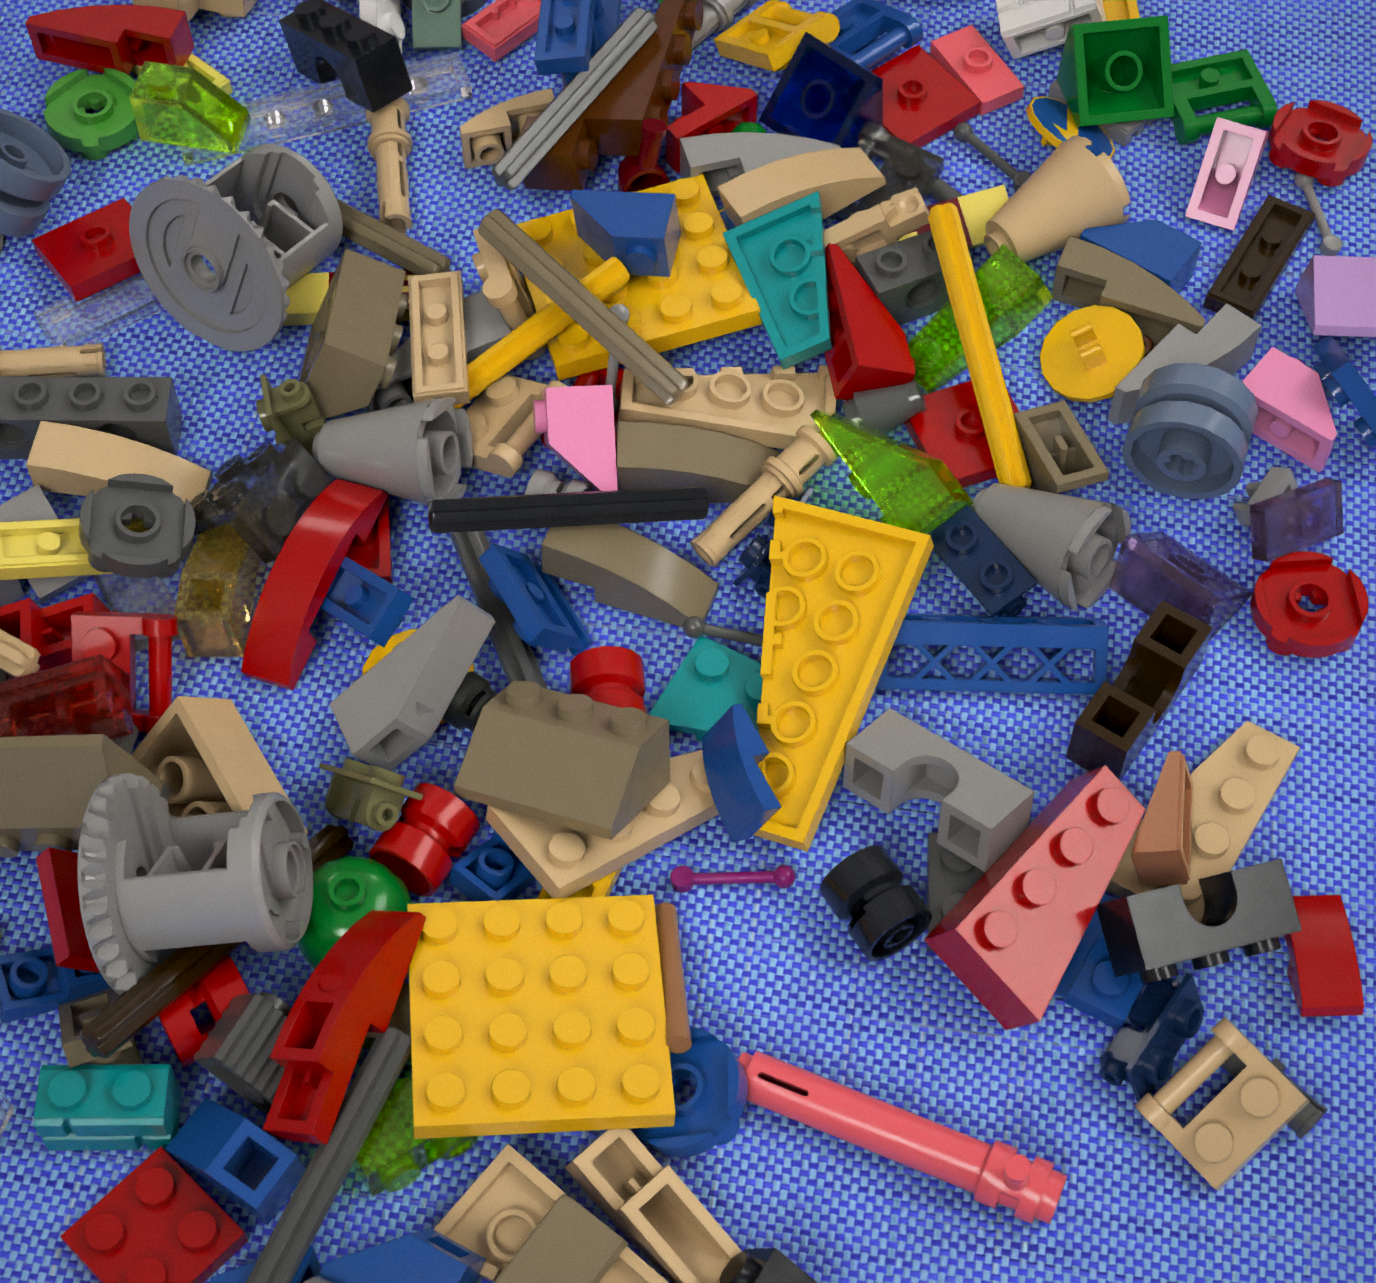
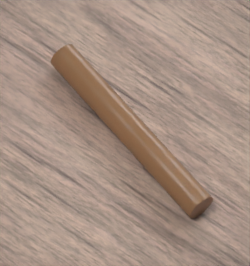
M663 902L655 906L666 1013V1046H669L670 1052L680 1054L688 1051L692 1046L677 910L673 904Z

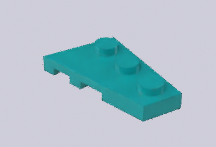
M819 191L723 232L727 247L751 297L756 298L761 310L759 315L783 370L832 349L822 202Z
M701 635L648 715L669 720V730L695 734L696 740L702 741V737L732 705L741 703L759 733L756 722L758 703H761L762 694L761 663Z

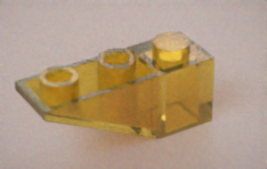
M209 513L182 569L174 615L178 616V633L188 657L244 656L266 519L264 513Z

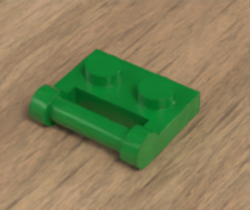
M1248 49L1171 64L1174 117H1171L1174 123L1175 136L1179 144L1197 142L1199 136L1212 134L1217 117L1247 126L1256 125L1259 129L1271 127L1274 116L1278 111L1277 105ZM1246 100L1251 105L1196 116L1194 113L1197 110Z

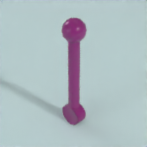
M787 865L778 866L774 871L693 873L687 866H678L671 872L670 879L673 889L682 893L688 892L694 885L775 883L779 888L785 889L794 884L796 874Z

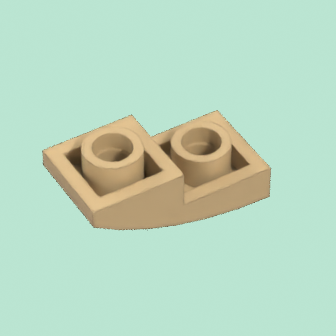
M552 88L531 92L499 103L474 116L460 126L465 169L496 164L519 138L527 116L540 115L554 99Z

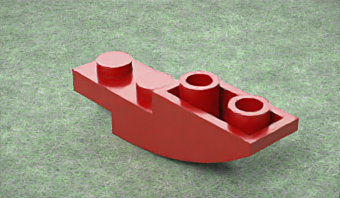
M371 910L347 930L315 968L291 1008L269 1057L284 1067L285 1070L264 1123V1131L280 1140L327 1145L367 1032L385 1033L388 1028L426 921V917L420 912Z

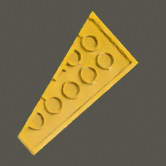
M774 495L772 511L775 518L773 540H770L769 560L771 563L769 592L766 593L760 675L763 679L761 703H758L756 724L759 728V735L770 752L758 764V767L779 801L781 808L754 835L808 852L844 766L846 743L854 738L858 732L934 544L931 535Z

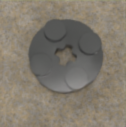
M122 474L108 479L107 487L99 489L95 494L93 489L85 497L80 510L79 538L82 546L88 553V562L97 571L112 572L130 578H149L155 576L167 578L179 570L180 562L189 554L192 548L196 518L193 507L187 498L184 504L181 498L173 493V485L165 480L146 474ZM132 519L143 520L144 527L150 530L133 532L124 526H130Z

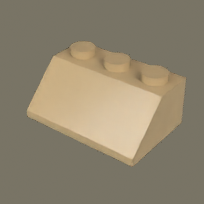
M177 696L131 754L133 758L160 778L171 789L167 800L169 814L176 818L249 810L254 801L252 795L259 793L278 792L289 800L231 699Z

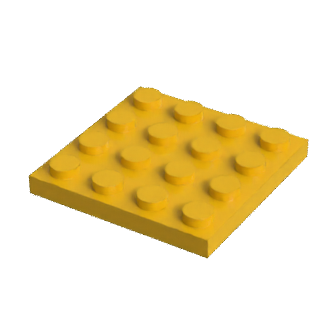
M703 173L692 178H682L635 191L675 194L681 234L670 277L630 275L628 282L602 301V303L609 309L615 304L625 305L630 314L627 325L658 353L761 325L760 307L756 298L751 297L722 234L727 229ZM573 209L517 224L578 281L605 262L578 236ZM522 274L535 313L551 303L552 300ZM576 322L546 343L558 381L608 367L609 352Z
M654 895L407 904V912H420L426 917L409 966L414 1139L674 1126L676 1113L669 1046H666V1013Z

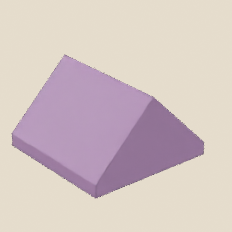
M1313 255L1297 282L1295 291L1313 335L1376 337V257Z

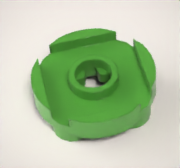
M103 68L105 75H88L87 69L73 71L57 80L49 88L44 99L46 103L44 118L50 136L62 147L74 152H81L82 156L88 160H100L107 157L111 150L129 142L147 124V117L138 84L129 75L116 69ZM89 108H92L96 111L99 109H103L102 111L94 114H87L85 111Z

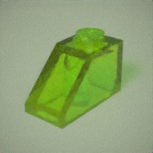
M145 61L129 97L140 140L237 154L251 119L249 110L197 70L190 67Z

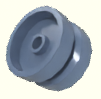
M0 109V234L15 237L31 235L40 226L50 209V200L54 199L71 174V162L62 146L45 130L24 117L8 110Z
M1173 363L1155 369L1142 382L1134 414L1126 435L1122 454L1127 468L1142 483L1160 493L1183 499H1208L1226 494L1239 483L1249 449L1248 445L1259 411L1254 394L1241 380L1219 368L1199 363Z

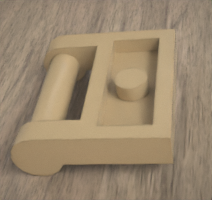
M477 228L473 230V234L480 252L473 254L472 259L483 281L482 292L489 304L499 309L510 330L513 331L536 314L519 270L479 234ZM546 344L525 360H533L540 357L547 348Z
M505 374L486 388L466 411L472 431L473 459L471 467L503 477H513L524 463L522 458L542 434L534 432L533 400H542V389L568 386L557 380H552L546 385Z
M1225 1016L1211 1029L1215 1035L1154 1096L1147 1092L1134 1105L1206 1181L1218 1191L1310 1102ZM1234 1053L1246 1067L1199 1114L1183 1127L1172 1113Z

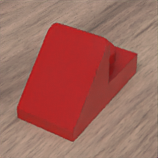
M697 82L682 83V116L667 127L665 136L666 163L677 174L680 173V138L714 133H731L734 127L741 122L755 123L757 117V94L749 88Z

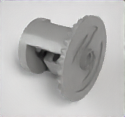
M262 144L253 147L206 182L198 177L190 180L187 176L178 175L174 178L165 176L151 183L136 197L129 218L130 241L136 262L146 283L158 301L174 319L191 333L220 348L231 351H251L261 348L281 331L282 324L287 320L286 309L290 305V298L285 292L335 252L340 244L343 231L340 207L325 177L312 163L300 154L275 144ZM283 193L295 202L298 213L294 212L287 205L283 198ZM201 255L211 263L216 274L205 265Z
M133 773L115 774L105 778L98 785L89 800L81 826L77 864L78 893L83 926L90 951L104 980L118 995H124L182 947L246 941L255 951L264 953L290 950L298 944L308 927L311 916L313 867L310 846L303 822L296 808L287 798L278 792L259 793L252 795L254 801L249 810L176 818L169 814L168 801L160 797L159 788L150 784V781L143 776H136Z

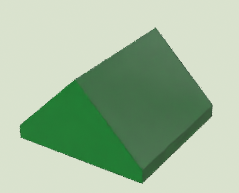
M1168 15L1069 25L1057 81L1077 127L1174 117Z

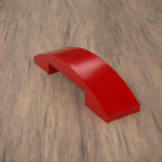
M337 478L306 509L278 554L260 595L243 656L241 672L246 677L288 690H294L317 643L309 629L352 541L365 544L388 497L385 491Z

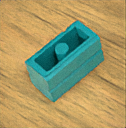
M171 1064L78 1065L72 1068L69 1065H42L39 1073L35 1103L34 1127L39 1136L42 1137V1141L48 1151L139 1150L142 1145H146L148 1150H157L160 1146L165 1150L179 1130L182 1089L178 1080L175 1079V1073Z

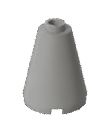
M437 397L327 421L314 437L312 452L314 460L320 465L323 473L328 476L383 490L387 494L428 506L429 502L435 499L462 498L465 494L468 484L458 483L462 467L471 468L472 431L465 409H458L453 406L458 400L453 397Z
M995 483L987 489L981 490L975 496L970 507L1032 575L1038 585L1064 606L1077 611V605L1087 609L1093 606L1105 594L1121 567V563L1113 560L1118 543L1128 547L1131 536V519L1127 510L1113 503Z

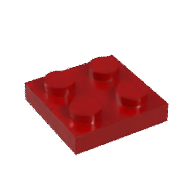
M161 1146L60 1236L64 1244L101 1283H204L249 1241L246 1233Z

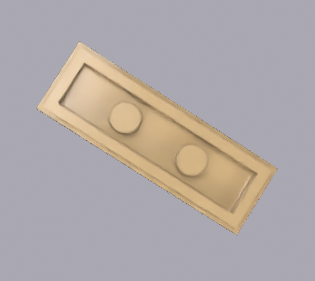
M461 270L408 276L413 400L418 402L437 397H453L458 400L453 405L470 403L464 289Z

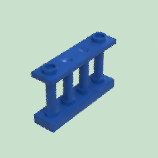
M541 0L534 58L538 75L561 74L564 88L578 72L589 71L590 58L619 27L621 0Z

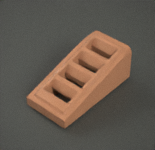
M1181 751L1168 752L1132 849L1131 857L1140 884L1144 886L1187 885L1188 880H1190L1193 783L1185 755H1182Z

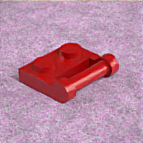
M75 612L71 615L73 728L78 714L127 719L139 728V731L149 733L172 704V636L178 635V616L154 613ZM135 634L148 636L149 710L136 709Z

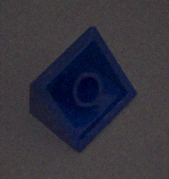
M805 32L758 121L778 134L811 138L840 145L841 148H863L867 145L871 135L876 132L883 133V79L811 33Z

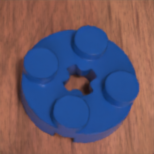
M690 1027L692 1046L688 1051L680 1054L669 1051L673 1092L681 1090L682 1082L687 1078H690L691 1083L696 1087L694 1096L688 1102L681 1105L677 1100H674L676 1113L674 1126L632 1128L649 1148L667 1156H694L710 1150L715 1145L729 1143L739 1131V1118L746 1105L748 1083L744 1066L726 1043L718 1040L713 1034L701 1028Z

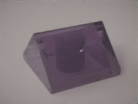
M1163 531L1127 534L1121 544L1110 584L1111 590L1150 617L1163 600L1213 627L1209 641L1242 608L1252 595L1250 591Z

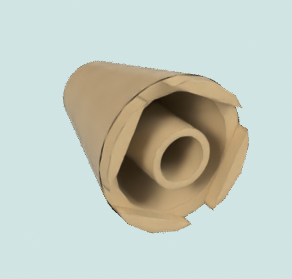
M1073 136L1062 142L986 223L984 244L991 257L997 262H1005L1010 266H1016L1063 249L1069 236L1079 239L1080 234L1086 228L1124 224L1127 222L1130 215H1123V208L1130 204L1129 193L1121 174L1106 153L1102 152L1095 156L1085 147L1092 143L1086 137Z

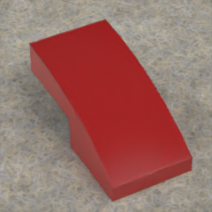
M1292 896L1302 931L1286 934L1284 938L1290 953L1287 975L1300 1016L1363 1015L1364 999L1359 966L1341 896Z

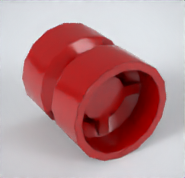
M601 646L583 651L571 660L569 667L570 694H583L589 696L593 701L620 708H638L647 714L643 699L646 690L644 662L639 654L619 646Z
M418 783L413 791L422 794V800L411 797L406 799L401 807L399 822H396L390 829L383 831L370 849L369 855L370 858L389 866L404 882L410 893L422 897H432L452 869L453 865L450 857H459L479 831L480 822L475 813L451 792L430 783Z
M230 956L226 957L158 1015L183 1068L196 1062L193 1060L194 1054L200 1050L201 1044L208 1038V1033L215 1028V1023L222 1017V1012L229 1007V1002L235 996L250 994ZM204 1002L212 1019L196 1025L190 1010Z

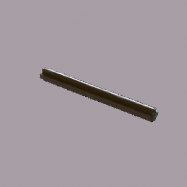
M327 825L308 841L313 872L325 863L345 857L352 851L354 843L348 836L349 831L344 826ZM244 942L179 948L82 1029L80 1038L86 1045V1051L93 1057L109 1058Z

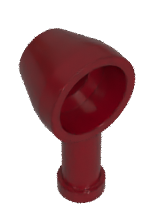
M648 118L642 121V139L638 156H627L618 166L619 192H635L670 182L665 171L657 164L662 138L666 136L667 125L663 121L655 118Z

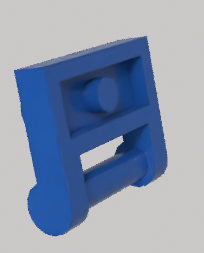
M851 0L831 13L838 18L840 23L837 38L830 43L817 41L796 57L834 73L842 85L850 87L863 78L864 71L902 46L909 48L923 38V30L916 18L876 0ZM885 32H888L887 34L877 39L880 35L884 34ZM870 44V45H868L867 47H865L864 49H862V50H860L859 52H857L856 54L852 55L854 52H856L857 50L861 49V48L864 47L865 45Z

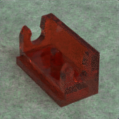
M99 654L0 682L1 737L105 734L112 740L134 734L129 674Z

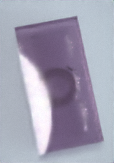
M1325 478L1250 505L1252 559L1269 562L1344 534L1342 481Z

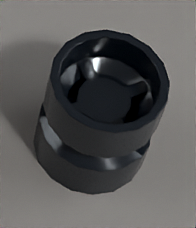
M872 845L848 856L825 876L820 885L821 895L841 921H850L848 933L869 961H880L903 950L915 941L932 921V913L914 888L910 885H901L903 873L881 845Z

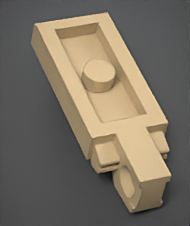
M917 187L892 195L890 200L883 201L881 204L867 210L858 211L848 219L825 229V248L828 243L838 245L855 267L856 256L896 243L905 234L928 224L929 211Z

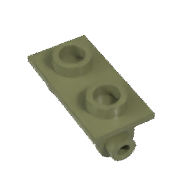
M260 375L263 399L256 401L260 421L266 432L273 430L276 432L275 441L283 463L285 465L293 463L304 483L308 482L306 466L316 463L312 452L313 440L326 421L324 417H321L320 409L310 389L304 382L296 379H287L280 386L272 388L266 375Z
M345 758L342 768L324 763L319 765L320 769L334 773L325 797V807L328 813L335 818L353 821L376 831H386L394 826L405 796L417 800H422L423 797L422 794L402 788L405 776L377 766H369Z

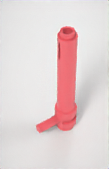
M758 1050L754 1055L742 1052L739 1061L744 1066L748 1083L746 1101L973 1193L974 1201L993 1209H996L998 1204L1015 1210L1014 1217L1030 1224L1033 1223L1034 1219L1050 1225L1068 1176L1053 1170L1055 1163L1038 1156L1035 1157L1033 1162L1024 1155L1017 1154L1018 1148L996 1140L991 1145Z

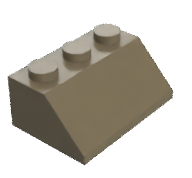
M347 248L344 250L311 326L298 380L308 386L320 409L321 417H324V419L368 407L377 386L383 389L388 387L397 362V358L392 356L397 349L403 331V326L399 324L409 300V295L402 293L406 271Z
M514 680L482 707L454 784V794L457 797L612 840L670 783L669 720L645 714L638 708H620L593 701L589 696L583 694H566L543 688L538 683L532 681Z
M105 734L0 737V857L14 858L18 856L19 851H37L42 853L48 847L66 851L78 850L81 826L89 800L98 785L111 775L133 773L136 776H143L150 781V784L159 788L160 797L163 781Z

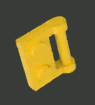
M769 0L713 40L720 56L775 72L791 66L795 62L797 55L817 41L822 43L834 41L839 34L840 23L838 18L831 13L819 11L811 14L792 9L785 1Z

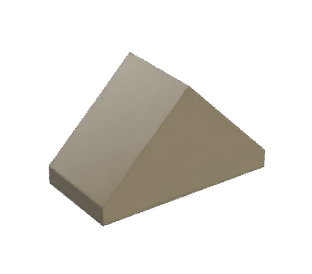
M1065 400L1014 413L1032 480L1030 489L1061 493L1108 480V469Z

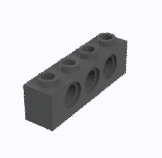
M0 376V459H28L40 421L74 425L106 432L150 445L176 456L178 455L183 416L172 377Z

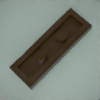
M1268 195L1207 293L1203 307L1218 313L1227 303L1255 321L1310 230L1315 214Z

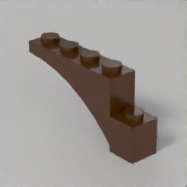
M700 0L662 1L654 14V20L658 25L656 31L523 180L525 189L583 190L589 171H593L596 168L598 155L638 156L642 139L641 125L643 120L648 118L659 119L668 127V110L671 101L677 100L679 96L680 75L683 66L690 63L694 33L702 28L704 12ZM527 116L520 136L538 116Z

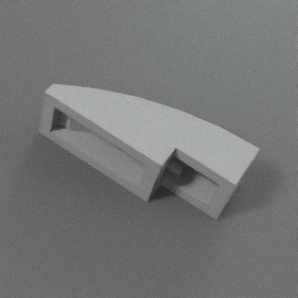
M714 133L680 138L681 178H692L703 173L714 198L720 196L718 186L748 171L795 155L841 147L840 145L811 138L776 133Z
M1227 303L1197 334L1178 323L1115 387L1108 420L1116 425L1131 422L1142 382L1155 369L1173 363H1199L1222 369L1231 375L1235 374L1252 358L1262 325Z

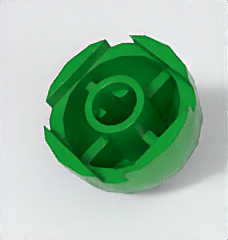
M346 856L322 865L313 872L311 916L308 927L298 942L301 955L315 970L331 947L352 925L371 910L407 912V904H412L404 882L389 866L372 858Z

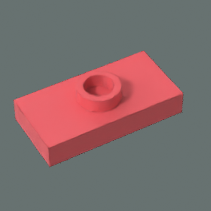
M496 0L461 25L462 38L496 62L538 32L541 0Z
M973 25L931 41L930 55L981 101L979 113L981 116L1023 98L1024 85Z

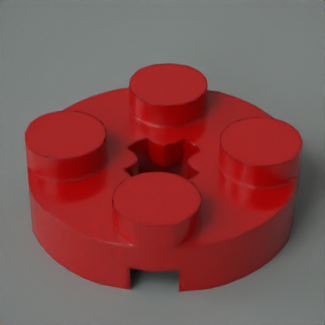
M1310 100L1307 108L1293 109L1295 102L1281 107L1274 116L1268 135L1271 147L1268 157L1274 165L1281 168H1290L1300 174L1316 178L1319 183L1329 187L1342 185L1347 176L1353 175L1362 169L1372 146V136L1370 131L1366 136L1360 129L1363 120L1357 114L1343 106L1323 100Z
M1291 552L1281 555L1272 561L1269 569L1260 574L1250 601L1253 620L1258 630L1266 637L1267 647L1278 655L1288 656L1294 654L1308 658L1327 657L1349 650L1353 646L1368 613V596L1359 577L1350 569L1346 575L1340 568L1331 565L1333 558L1317 552ZM1302 596H1307L1312 604L1322 605V608L1318 609L1317 612H1308L1300 608L1298 604Z

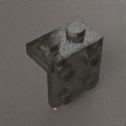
M295 437L275 446L270 442H266L255 449L248 457L242 458L237 454L228 459L215 472L214 476L218 479V482L212 489L201 492L189 502L193 507L196 518L194 536L229 523L265 564L275 561L285 541L306 509L333 480Z

